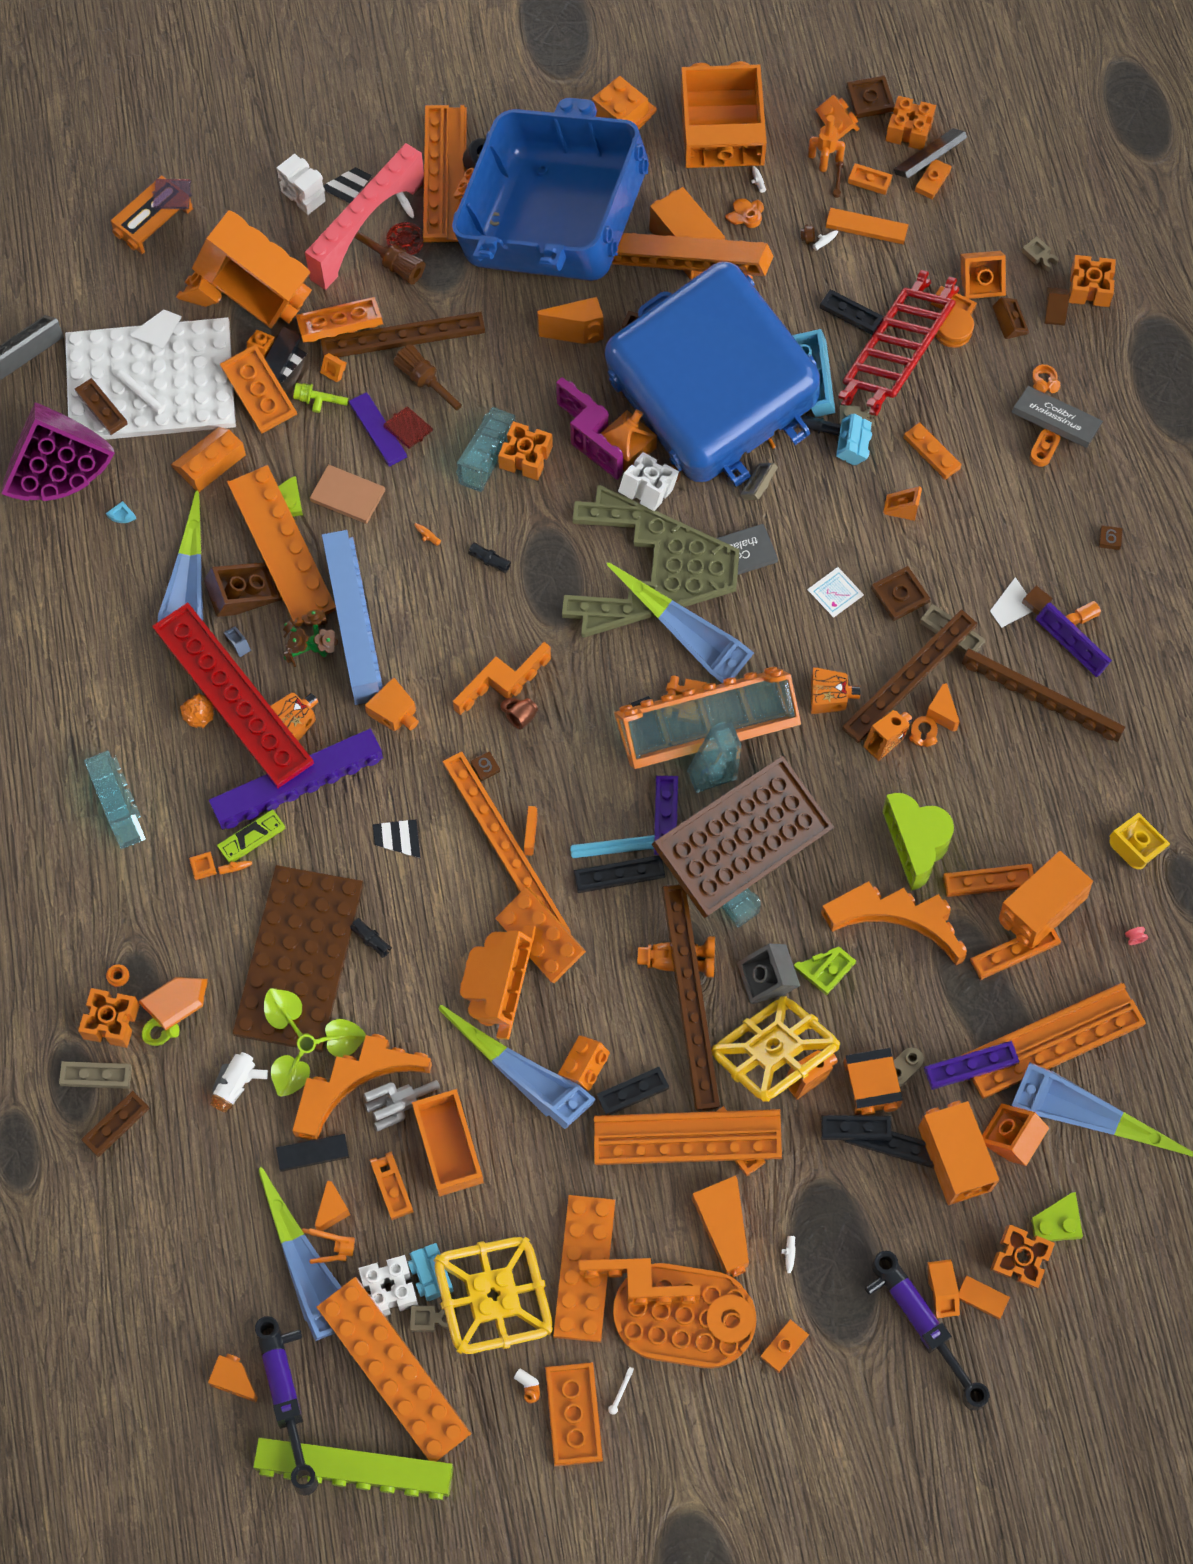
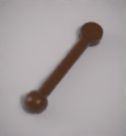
M838 161L836 164L838 170L836 188L833 191L835 198L841 195L839 188L841 170L844 167L842 161Z

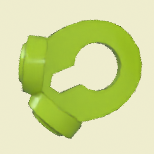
M154 1018L149 1020L142 1030L144 1042L151 1046L162 1045L170 1038L178 1037L180 1033L179 1025L175 1024L168 1030H163L158 1039H153L150 1035L152 1028L156 1026L161 1027Z

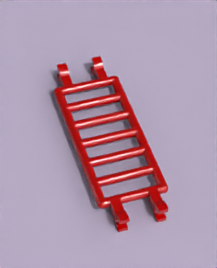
M921 270L911 289L904 288L844 377L843 384L847 385V387L838 395L839 399H843L841 405L851 406L853 397L858 389L872 392L875 395L867 401L866 405L871 407L869 413L877 416L886 397L894 398L898 394L954 308L956 301L951 298L959 291V287L954 286L957 282L956 278L949 277L941 294L935 295L923 292L925 288L929 287L931 280L926 279L929 275L928 271ZM909 296L945 305L941 313L906 305L903 302ZM900 311L935 320L931 328L893 318ZM888 326L922 334L925 337L921 343L883 333ZM878 341L915 350V353L911 358L873 348ZM868 356L905 365V368L900 374L863 363ZM858 371L896 382L889 389L853 378Z

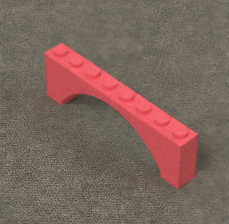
M405 143L306 250L307 267L310 271L309 277L312 282L326 290L338 277L346 251L369 215L389 197L405 191L413 195L424 183L423 160L420 151Z

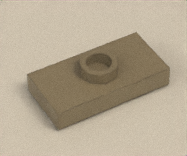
M775 463L758 464L740 495L744 500L760 499L778 468Z

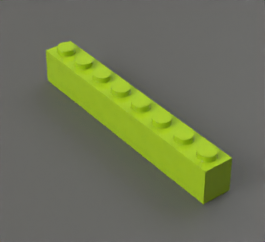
M259 1438L254 1469L259 1471L261 1476L274 1477V1473L284 1474V1479L291 1480V1473L296 1464L290 1442ZM301 1443L305 1463L313 1468L318 1484H322V1480L332 1481L331 1485L346 1487V1483L356 1484V1488L362 1490H370V1487L373 1486L380 1487V1492L393 1494L395 1490H402L404 1495L418 1497L419 1493L429 1494L428 1498L443 1500V1496L449 1497L453 1474V1465L450 1463ZM306 1475V1476H302V1477H307V1478H308V1479H307L308 1482L310 1481V1478H311L310 1476H307V1475Z

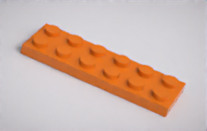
M569 1195L553 1338L601 1343L608 1274H599L597 1278H585L584 1275H579V1260L610 1259L615 1210L614 1199Z

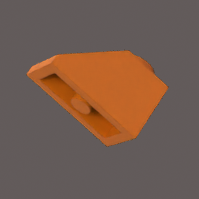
M227 1354L226 1357L219 1355L208 1381L210 1386L256 1402L258 1397L245 1367L239 1362L240 1358L231 1354Z

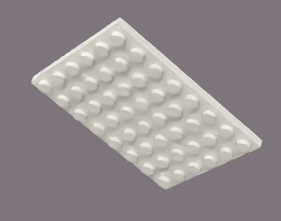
M228 317L179 322L164 348L129 336L140 326L65 333L68 417L88 427L103 439L212 430L218 427H236L234 388L220 366V363L232 357ZM123 370L164 407V411L158 414L119 379L117 373ZM90 378L96 382L127 420L128 425L113 435L107 432L75 392L76 387Z

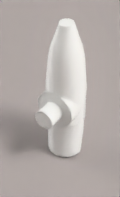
M752 166L754 179L751 182L757 185L759 192H765L766 188L759 170Z
M397 193L396 196L405 212L411 218H414L413 209L404 193Z
M832 231L823 236L820 234L818 236L819 241L813 244V249L817 251L835 238L838 231Z
M794 1236L787 1237L786 1249L781 1251V1254H785L787 1273H791L795 1260Z

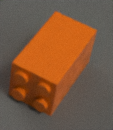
M684 187L670 192L668 196L661 200H656L650 206L649 230L654 235L725 239L722 232ZM683 270L690 279L704 272Z
M1059 851L1003 902L999 915L1000 924L1006 930H1011L1023 946L1027 945L1030 949H1033L1088 898L1093 880L1065 854Z
M955 1101L948 1104V1108L939 1110L938 1107L926 1111V1115H924L918 1126L921 1137L926 1143L929 1157L933 1161L934 1171L948 1206L992 1192L999 1182V1177L969 1101L964 1103Z

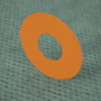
M724 1295L717 1298L710 1305L707 1312V1324L711 1333L719 1340L729 1343L738 1342L745 1339L753 1329L755 1321L753 1309L742 1297ZM727 1309H734L740 1315V1322L734 1328L725 1327L721 1321V1315Z

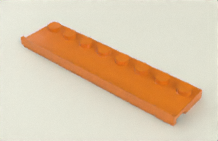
M425 105L424 242H458L452 223L454 213L458 210L462 198L455 199L453 195L466 171L462 160L463 153L467 149V107H464V105L449 108V105Z
M266 465L234 480L227 481L293 622L297 617L299 618L295 623V627L302 626L304 623L302 616L311 610L323 611L325 615L336 611L335 603L269 466Z
M1124 983L1115 985L968 1052L972 1053L1012 1041L1019 1059V1064L971 1078L982 1100L1020 1083L1029 1062L1048 1070L1144 1026L1146 1022L1135 1002L1128 995Z
M780 1109L594 1116L595 1165L782 1159Z

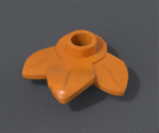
M737 199L733 203L735 211L725 215V218L732 224L744 223L748 228H755L761 223V213L764 210V205L760 200H755L751 203L747 199Z

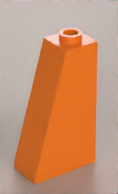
M735 1175L692 1194V1201L724 1273L727 1275L732 1274L733 1277L746 1272L745 1268L749 1264L738 1180Z

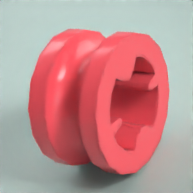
M1137 927L1127 931L1125 936L1129 938L1128 944L1136 945L1146 941L1148 936L1144 934L1145 928Z

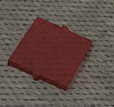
M408 406L399 413H394L393 417L383 425L408 449L419 441L422 442L423 438L433 431V428Z

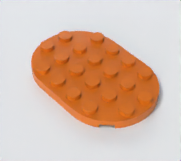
M665 1263L651 1264L652 1287L700 1285V1300H695V1303L682 1304L681 1300L671 1301V1304L667 1305L657 1304V1301H647V1305H633V1302H628L627 1278L617 1291L613 1308L616 1330L629 1349L647 1359L699 1368H718L737 1360L747 1350L755 1333L756 1311L751 1296L742 1287V1284L733 1277L721 1272ZM724 1295H737L750 1304L754 1312L755 1321L752 1331L745 1339L729 1343L719 1340L711 1333L707 1324V1312L710 1305L717 1298ZM727 1309L722 1313L721 1321L725 1327L734 1328L740 1322V1315L734 1309Z

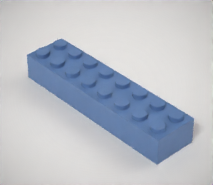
M347 530L322 534L355 705L367 703L383 686L353 537L349 538Z

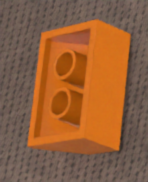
M218 427L173 462L171 466L196 491L200 492L246 456L243 442L229 429Z

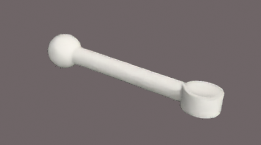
M629 1367L613 1405L608 1408V1412L612 1415L618 1412L617 1406L634 1370L632 1367Z

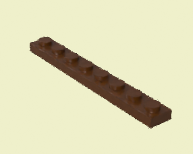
M481 311L326 337L321 339L323 356L330 353L333 356L344 357L404 347L409 344L416 345L485 333V326Z
M961 609L843 725L842 729L859 743L870 732L872 725L889 714L977 627V622Z
M969 648L965 653L962 664L970 671H977L985 675L988 680L1003 684L1008 690L1016 691L1024 695L1026 699L1036 701L1046 709L1056 711L1066 719L1076 721L1082 724L1084 728L1102 734L1107 740L1118 742L1122 736L1125 726Z

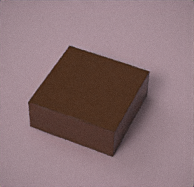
M1036 585L1023 598L1022 604L1036 615H1039L1045 605L1050 603L1053 598Z

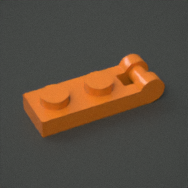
M392 1151L386 1153L385 1157L370 1159L391 1220L413 1213L412 1205ZM387 1165L390 1166V1170L381 1172L380 1168Z

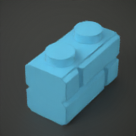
M851 414L842 419L836 457L846 460V462L852 465L865 461L870 453L868 444L872 437V422L862 419V417L856 414Z
M437 1243L411 1252L412 1260L407 1261L412 1275L416 1273L420 1282L415 1284L420 1297L425 1295L427 1301L441 1296L434 1262L436 1255H440ZM445 1270L450 1293H452L454 1291L453 1286L451 1284L448 1273Z

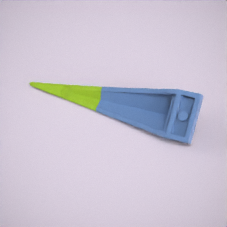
M198 491L194 495L179 553L158 613V622L187 602L203 621L200 499Z
M607 563V566L673 633L705 669L721 683H723L724 679L736 677L754 654L753 651L735 637L615 565Z
M439 1006V1011L546 1117H552L564 1129L593 1105L595 1098L579 1084L523 1057L475 1028L445 1006Z
M1029 1062L1012 1106L1033 1111L1040 1117L1124 1137L1193 1157V1151L1057 1073Z
M260 1167L259 1175L304 1320L307 1321L315 1341L333 1335L335 1332L317 1309V1306L339 1290L341 1286L324 1262L309 1263L310 1259L320 1258V1256L295 1221L264 1169Z

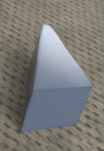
M236 626L224 632L239 657L251 651L247 640Z

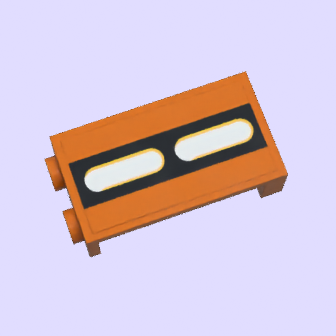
M161 175L111 220L112 232L118 239L122 238L126 241L132 250H137L143 254L145 252L143 242L178 210L182 209L187 214L193 210L191 199Z

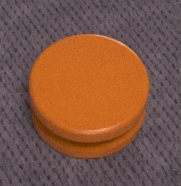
M954 307L935 335L937 340L941 344L952 348L961 347L968 343L974 328L972 316L966 310Z

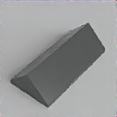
M44 315L0 345V380L64 338L56 318Z

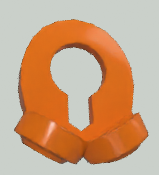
M1042 364L1033 370L1034 389L1043 393L1046 391L1056 393L1059 390L1060 382L1057 380L1058 375L1053 367ZM1046 373L1050 375V378L1046 382L1038 375Z
M927 716L915 719L911 728L910 741L920 747L922 745L924 747L935 745L938 742L936 738L938 729L936 722ZM921 723H928L931 727L925 740L921 739V732L918 729Z

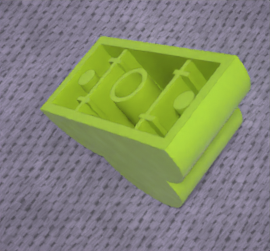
M888 794L882 812L911 891L926 884L934 862L940 860L946 854L954 831L953 820L940 807H919L917 802L906 794Z

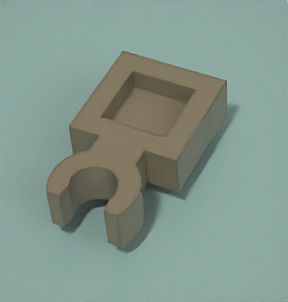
M1037 236L1022 248V253L1035 265L1041 262L1045 271L1049 272L1051 269V265L1048 262L1053 263L1055 266L1058 264L1059 259L1055 255L1050 254L1051 248Z
M840 405L839 424H841L842 419L851 414H856L862 417V419L872 422L871 427L874 426L875 420L867 418L874 417V415L869 413L870 409L861 412V406Z
M411 1306L410 1331L435 1332V1325L449 1329L448 1323L442 1321L445 1311L441 1310L439 1313H435V1306Z

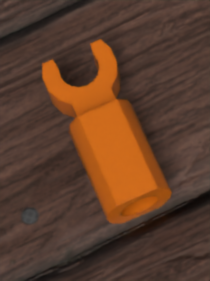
M1092 601L1076 609L1075 613L1065 617L1074 625L1078 623L1083 624L1099 616L1101 610L1099 605Z

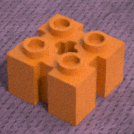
M898 96L888 125L886 141L899 145L903 141L909 143L908 147L922 150L926 145L928 133L934 120L936 105L922 101L920 105L913 104V99Z
M1075 255L1071 267L1070 282L1072 283L1069 290V303L1085 305L1087 300L1093 301V306L1109 307L1114 294L1113 278L1115 275L1116 259L1099 258L1097 262L1091 261L1090 256Z
M513 421L507 434L508 443H503L498 455L499 468L515 473L516 469L522 470V476L538 481L544 468V459H548L553 447L552 434L536 429L535 433L529 431V426Z
M91 988L86 1003L90 1013L89 1015L83 1014L78 1032L85 1040L101 1043L102 1037H104L110 1045L128 1048L132 1034L129 1021L135 1022L140 1006L136 997L117 993L115 999L112 998L109 991Z
M1007 1225L1000 1244L1005 1245L1004 1251L996 1252L990 1270L1005 1277H1011L1012 1273L1018 1275L1017 1282L1034 1289L1039 1288L1045 1271L1039 1267L1042 1261H1049L1055 1243L1039 1236H1034L1032 1240L1026 1238L1027 1231L1013 1225ZM1025 1251L1024 1256L1028 1257L1027 1261L1019 1262L1017 1253Z

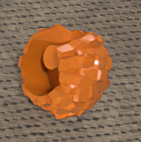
M198 693L194 695V698L188 699L180 706L183 720L192 727L204 728L208 722L213 720L214 707L205 695Z

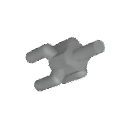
M435 1080L416 1089H412L409 1084L396 1089L395 1084L390 1082L364 1093L365 1100L368 1102L364 1106L367 1112L385 1105L387 1106L373 1112L374 1118L377 1121L374 1123L376 1131H380L403 1121L406 1117L404 1111L413 1107L412 1102L417 1101L416 1098L440 1089V1085Z

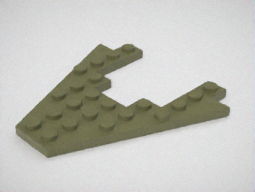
M597 485L596 502L575 501L573 524L635 528L634 546L654 548L651 582H641L681 606H690L736 591L740 549L662 513L652 511L640 503L601 485ZM630 588L628 599L564 595L562 618L583 619L582 637L595 635L655 616Z

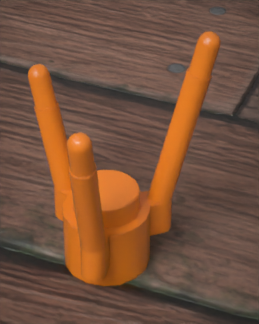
M311 1228L302 1229L303 1233L335 1241L334 1252H338V1255L310 1259V1264L337 1260L346 1261V1256H353L354 1237L338 1236Z

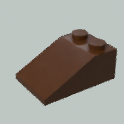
M265 562L212 567L204 579L217 617L237 615L282 600Z

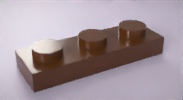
M92 378L75 388L76 394L110 435L128 425L125 417Z
M132 1091L81 1140L99 1157L150 1108Z

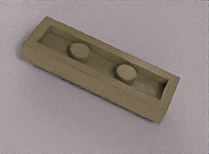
M932 604L920 619V623L937 634L953 617ZM971 631L956 648L963 653H966L968 648L978 652L986 639Z
M62 1061L59 1084L60 1086L130 1089L132 1066L131 1064Z

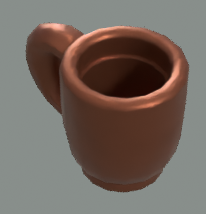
M507 698L500 704V708L506 713L509 722L520 730L529 724L536 716V712H538L537 705L529 698L521 701L515 698Z

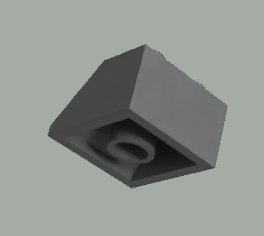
M769 943L737 962L751 1004L783 996L800 986L786 944Z

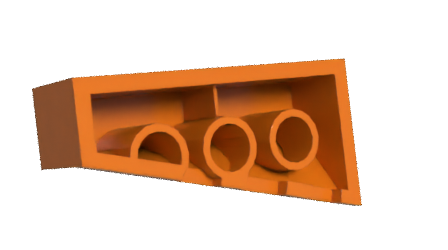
M194 272L192 276H188L186 279L187 287L184 292L179 291L176 296L179 300L207 307L217 304L221 300L222 291L197 272Z

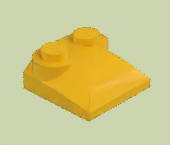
M1137 813L1114 830L1109 840L1111 847L1135 869H1143L1148 862L1170 845L1140 813Z

